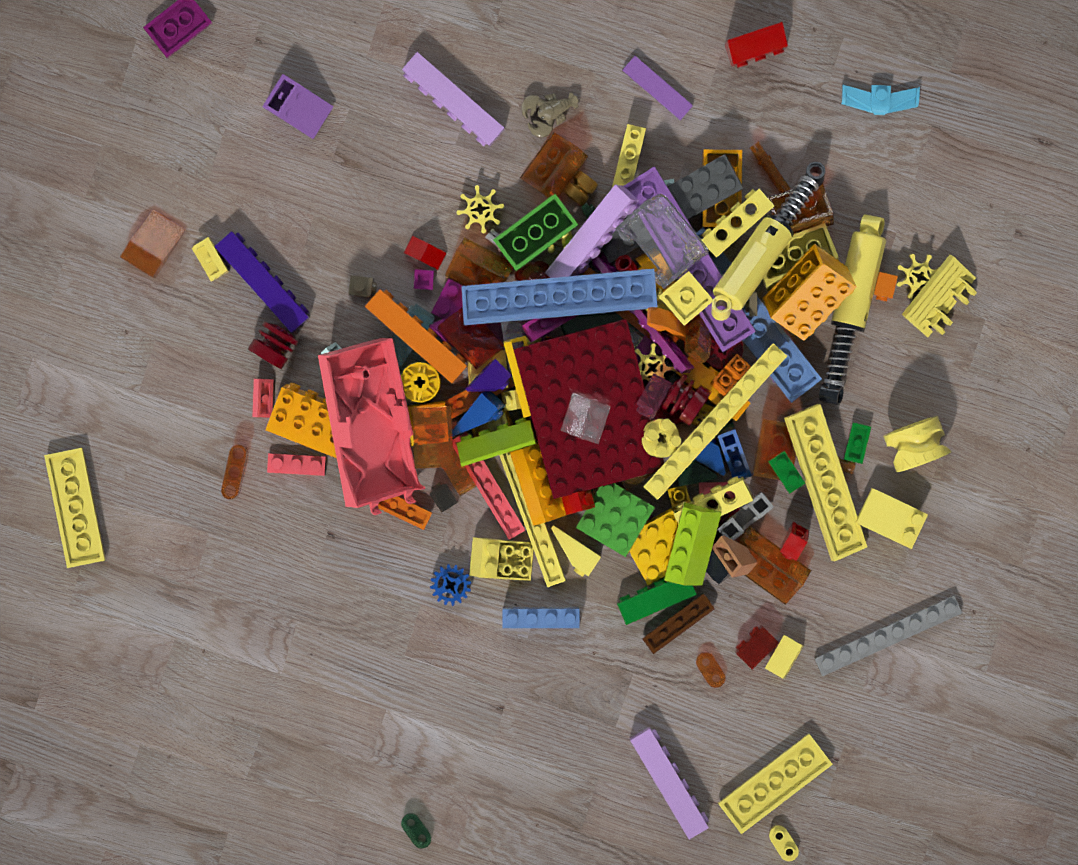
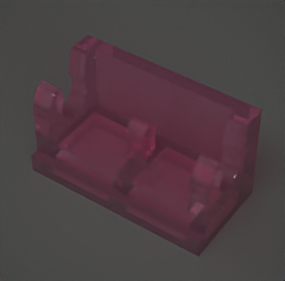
M653 373L637 402V405L640 406L637 407V412L653 421L672 383Z

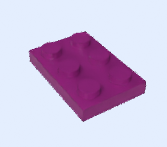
M177 0L143 28L168 59L209 27L212 22L195 0Z

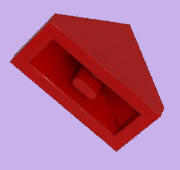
M414 236L411 237L404 251V254L439 270L447 254Z

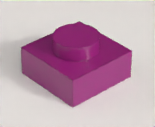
M415 269L413 289L433 290L434 271Z

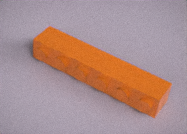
M380 289L365 307L449 382L453 383L467 368L465 364L467 360L459 353L455 356L450 351L452 347L448 343L438 341L436 339L438 335L431 328L426 330L421 326L423 324L422 320L416 315L411 317L407 313L409 309L401 302L399 304L395 303L392 300L394 296L388 290L383 292Z

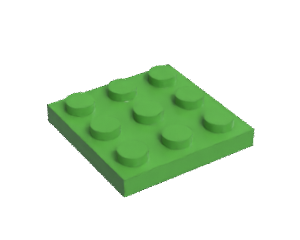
M615 483L601 486L593 497L595 508L585 511L576 528L627 557L655 507Z

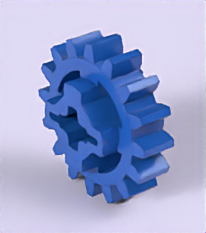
M447 564V569L441 566L440 573L434 572L437 577L431 578L434 585H431L430 589H435L432 595L439 596L438 602L443 599L444 605L451 601L452 606H454L456 600L462 603L461 597L466 599L468 597L465 592H471L467 585H470L472 581L466 580L469 574H463L464 568L460 569V571L457 570L458 565L451 568L450 564ZM448 572H454L460 576L452 577ZM442 576L444 582L443 585L438 588L439 578ZM447 578L451 582L455 581L454 590L446 587L448 584ZM464 582L463 591L459 593L458 586ZM443 593H451L453 597H446Z

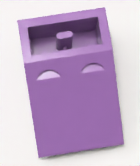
M282 74L262 106L265 110L312 139L315 138L333 109L332 105Z

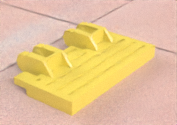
M949 255L901 315L926 337H929L933 332L928 327L929 325L943 335L945 331L937 323L940 319L949 326L953 323L944 314H948L957 302L952 296L954 295L963 304L968 305V299L961 293L965 289L970 295H976L977 292L968 284H972L976 277L954 256Z

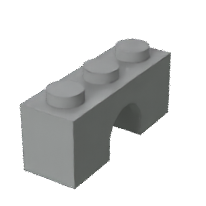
M759 492L753 497V501L743 505L736 514L721 524L717 530L722 536L724 535L735 540L752 523L762 518L774 506L762 492Z

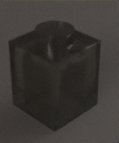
M439 482L431 487L433 491L429 494L441 513L458 503L447 483L442 485Z

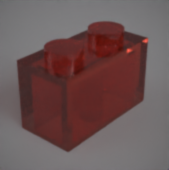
M762 625L760 627L755 626L749 633L750 637L746 641L744 639L741 640L735 647L737 649L735 653L752 670L779 644Z

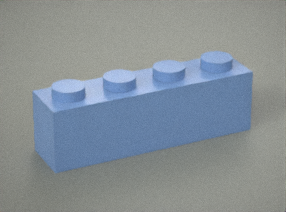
M503 607L502 628H580L579 607Z

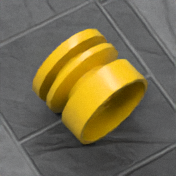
M417 362L410 364L401 374L405 396L413 402L423 403L430 401L437 396L441 388V378L438 371L427 363ZM418 377H421L422 380H425V384H422V388H419V385H415V381L418 380Z

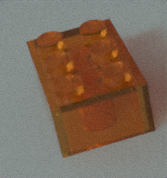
M761 419L752 470L753 476L780 480L768 461L783 451L786 452L793 465L795 464L796 453L786 422Z

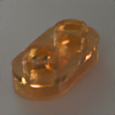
M700 653L696 658L698 669L711 687H721L726 679L721 667L711 653ZM703 659H708L709 664L706 666L703 665ZM718 675L720 677L719 681H713V676Z

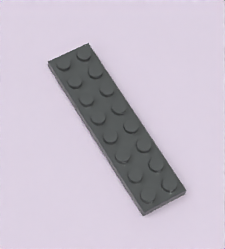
M726 154L667 186L688 220L744 189ZM634 210L626 216L624 224L614 231L612 239L604 244L601 249L608 262L612 263L620 256L626 255L650 242L653 238L637 211Z

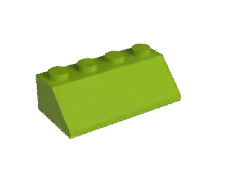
M521 418L515 420L516 424L511 426L505 423L497 426L498 430L490 432V429L478 432L479 436L473 438L471 434L461 437V441L457 443L461 466L536 444L538 439L532 419Z
M684 502L665 573V581L680 585H703L721 511Z

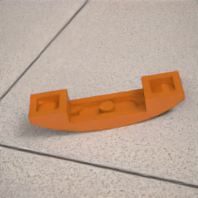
M657 307L648 308L647 325L658 332L664 330L670 332L684 341V348L696 355L699 354L700 335L690 322L684 326L673 312Z

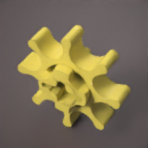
M476 185V196L469 199L464 194H461V199L466 200L468 206L463 211L457 210L456 213L457 215L467 214L470 217L469 223L465 226L467 230L470 229L473 223H479L482 226L481 232L485 234V223L492 220L497 225H500V221L494 218L493 213L496 209H504V204L494 205L491 202L492 196L496 194L494 189L485 197L479 193L480 187ZM478 205H482L483 208H490L484 210L481 215L477 211H472L477 209Z
M910 254L909 257L912 260V264L909 268H904L901 265L897 266V269L905 272V279L896 282V286L900 287L903 284H908L910 292L907 298L909 299L913 298L915 291L922 290L924 286H920L926 285L939 268L937 267L932 270L929 267L928 263L932 258L929 254L926 255L925 261L922 263L916 262L915 255ZM912 272L921 273V276L927 280H918L917 282V277L912 275Z
M654 343L650 345L651 352L648 355H643L639 349H635V353L640 356L638 365L642 379H646L649 382L648 391L650 392L653 391V383L656 380H661L665 386H669V382L664 379V373L667 370L676 371L673 366L668 367L665 365L666 357L664 355H656V345ZM649 363H651V364L657 363L656 366H655V369H656L655 372H653V371L647 372L648 369H649V366H648Z

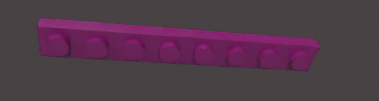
M600 252L596 258L592 259L593 266L601 271V273L618 272L615 266L608 262L603 252ZM646 309L629 310L639 319L638 323L650 333L649 336L652 341L658 343L662 348L661 352L673 362V367L677 372L681 374L690 373L695 368L665 330L658 332L647 325Z

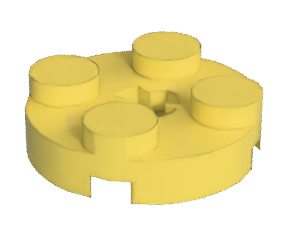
M669 419L652 420L643 430L645 431L644 437H642L643 447L652 456L659 458L669 457L681 444L679 431ZM659 433L664 436L663 443L658 442Z

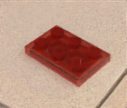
M463 307L439 324L437 328L476 370L504 348V344L485 324L464 325Z

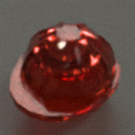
M543 261L530 262L515 272V281L550 278L545 273L549 265Z

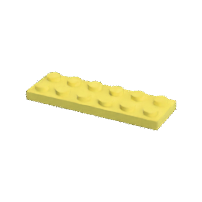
M83 448L44 455L67 568L105 561L106 558Z
M808 733L719 801L718 804L742 834L833 764Z

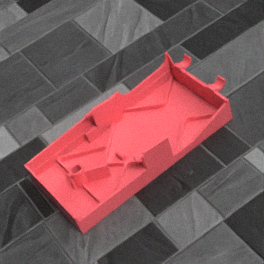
M378 338L318 355L345 506L360 508L369 505L371 513L378 515L382 513L378 508V503L404 494L406 503H415L416 500L412 496L413 491L425 489V486L421 485L418 480L411 451L410 438L413 436V430L393 338Z

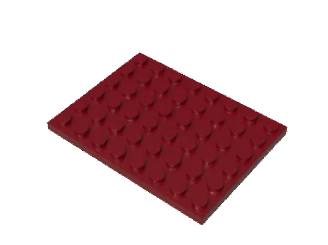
M626 319L513 349L553 499L654 473L664 464L663 458L648 454L642 444V437H644L645 432L643 430L653 418Z

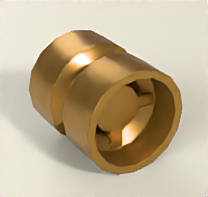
M579 170L573 178L574 182L569 183L563 192L583 207L589 199L588 194H592L598 187V184Z

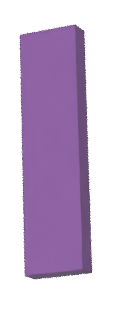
M636 56L622 70L680 121L693 107L690 102Z

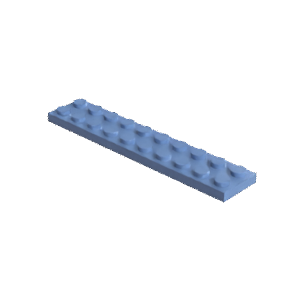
M704 227L696 233L700 241L703 239L701 235L706 231ZM707 250L723 276L731 262L723 252L717 258H714ZM757 296V316L749 317V312H745L756 332L742 341L757 360L772 343L787 355L770 377L792 403L822 380V378L779 323L771 319L767 308Z
M654 269L462 286L464 325L640 310L650 307L658 308Z

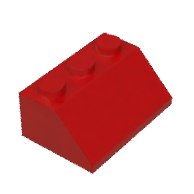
M783 22L729 39L725 43L731 66H737V68L748 65V61L754 59L755 62L766 59V55L771 53L774 56L785 52L784 49L788 47Z

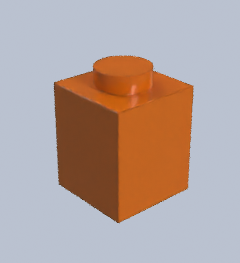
M883 272L878 273L873 294L876 296V300L887 302V299H893L898 276Z

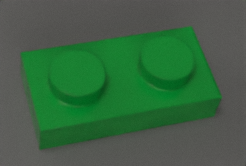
M852 422L843 460L863 464L871 432L870 426Z
M785 451L768 461L789 494L805 484V481Z

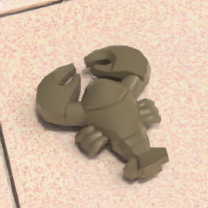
M569 93L568 99L557 100L555 94H549L544 96L547 102L536 95L526 97L521 106L522 115L525 119L528 118L527 110L531 109L530 116H532L538 105V116L546 121L545 124L541 121L533 120V123L538 125L537 128L532 126L530 122L527 123L531 133L540 138L549 136L553 130L554 119H556V124L559 125L566 120L563 113L572 106L575 109L579 107L577 96Z

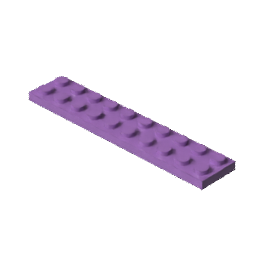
M654 166L624 185V187L639 200L635 205V210L676 277L680 279L690 271L714 299L713 289L722 278V275ZM712 303L699 313L722 352L756 332L743 309H731L730 316L723 321L716 320L712 316ZM724 306L717 307V309L719 310L726 309Z

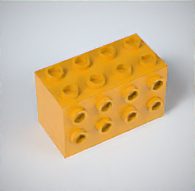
M814 244L763 297L771 319L805 341L841 305V302L853 293L857 286L846 265Z
M292 382L282 386L265 430L337 458L326 398L319 397L318 392L310 389L304 391L300 389V385Z

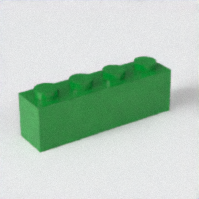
M661 579L655 582V586L648 589L645 586L638 589L636 595L630 597V594L620 597L617 605L625 624L628 625L697 595L693 585H680Z

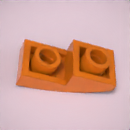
M736 354L710 384L721 395L725 396L751 366L740 355Z

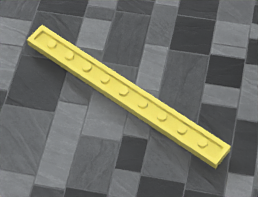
M772 343L643 487L658 500L783 362L787 355Z
M504 409L502 410L503 415L497 421L487 422L491 432L498 430L497 426L508 423V426H510ZM510 452L499 455L547 587L566 581L546 524L542 523L534 526L532 524Z

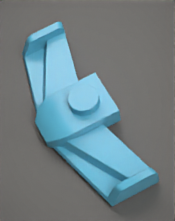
M843 84L841 104L867 111L874 115H885L918 107L920 87L891 93V86L871 85V92H867Z

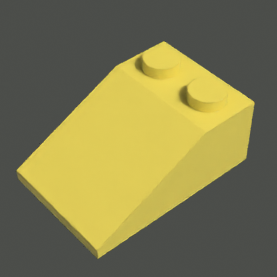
M871 488L855 523L912 549L928 514Z

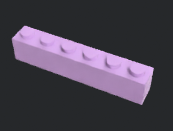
M418 52L402 69L405 73L403 75L404 78L410 83L416 82L419 85L417 89L425 96L427 94L434 98L432 102L440 109L442 106L447 109V115L454 121L458 119L463 123L461 127L469 134L473 132L477 136L476 140L482 146L487 144L490 147L505 130L501 124Z
M614 185L545 273L550 278L579 276L589 267L590 261L600 254L602 246L612 239L614 231L624 224L626 216L635 210V205L639 200L624 186Z
M648 727L631 737L630 741L688 839H691L709 828L707 825L709 819L704 811L700 813L697 806L700 804L694 795L690 796L687 790L690 787L686 780H681L678 776L680 770L676 763L671 764L668 757L671 755L665 746L661 747L658 740L661 738L655 729L651 730Z

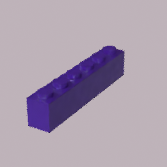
M231 231L214 247L288 330L294 333L310 318L307 315L309 313L308 309L303 304L299 306L295 302L297 297L290 290L286 291L282 287L284 283L277 275L273 277L270 274L271 268L265 261L260 262L256 258L258 254L251 246L249 248L245 246L244 242L246 240L240 233L237 232L235 234Z

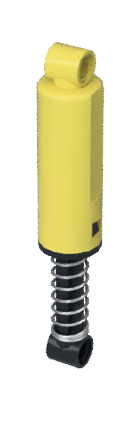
M812 162L807 166L806 174L801 176L800 180H798V185L793 187L794 191L789 193L790 197H786V203L781 204V209L777 210L776 215H765L713 289L715 298L712 301L711 314L716 320H726L731 314V309L741 310L791 240L794 235L790 227L793 225L792 220L797 219L796 214H801L800 209L805 208L804 203L809 202L808 197L813 196V191H817L824 182L826 171L822 163ZM812 173H818L819 176H813ZM724 306L726 309L719 310L717 309V307Z
M864 214L860 223V232L855 231L852 234L845 265L848 267L857 287L833 312L831 325L838 327L837 330L839 332L838 335H835V338H837L836 342L833 343L835 349L831 350L833 357L829 358L831 365H828V368H830L829 372L826 373L828 377L824 379L825 383L822 384L819 392V400L822 402L840 405L844 394L843 387L845 381L843 377L847 375L845 368L849 367L846 364L847 360H851L848 356L849 353H852L850 348L851 345H854L852 343L853 338L856 337L854 331H865L886 244V239L881 237L885 225V220L881 217Z

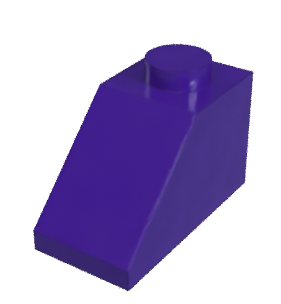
M494 359L466 387V390L468 392L503 390L510 383L508 379L512 375Z

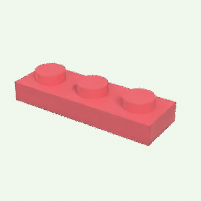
M268 453L267 473L325 476V456Z

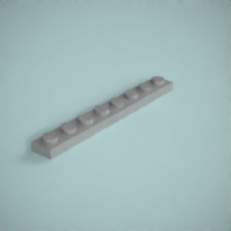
M953 595L814 658L821 675L825 676L962 614V611Z

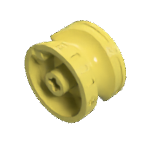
M938 416L912 423L883 436L887 447L892 446L898 451L893 461L896 472L926 464L951 453L949 448L940 445V439L945 434Z

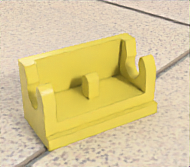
M208 237L194 245L192 250L212 282L228 273L229 269L218 250L214 247L215 245L211 238Z
M784 635L765 669L785 679L804 646Z

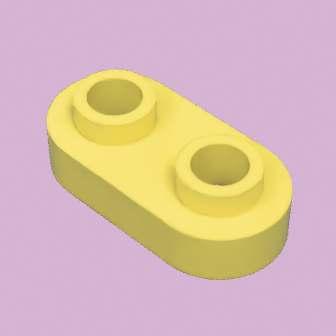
M773 826L769 831V838L779 855L785 861L795 860L799 850L784 826ZM777 833H782V838L777 839L775 837ZM787 849L793 850L791 855L786 854Z

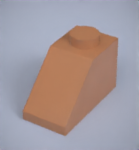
M724 535L712 547L732 578L747 575L758 563L747 547Z

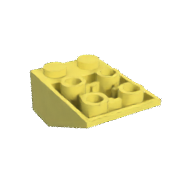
M473 537L469 575L479 578L531 581L533 546L531 542Z

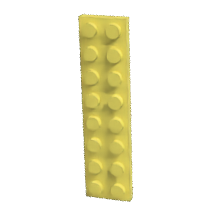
M816 404L785 417L784 419L831 561L835 562L867 548L861 526L855 523L857 514L821 404Z

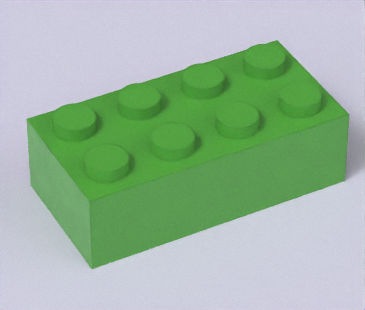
M554 194L494 238L493 241L513 268L518 271L577 227L578 223L557 195Z

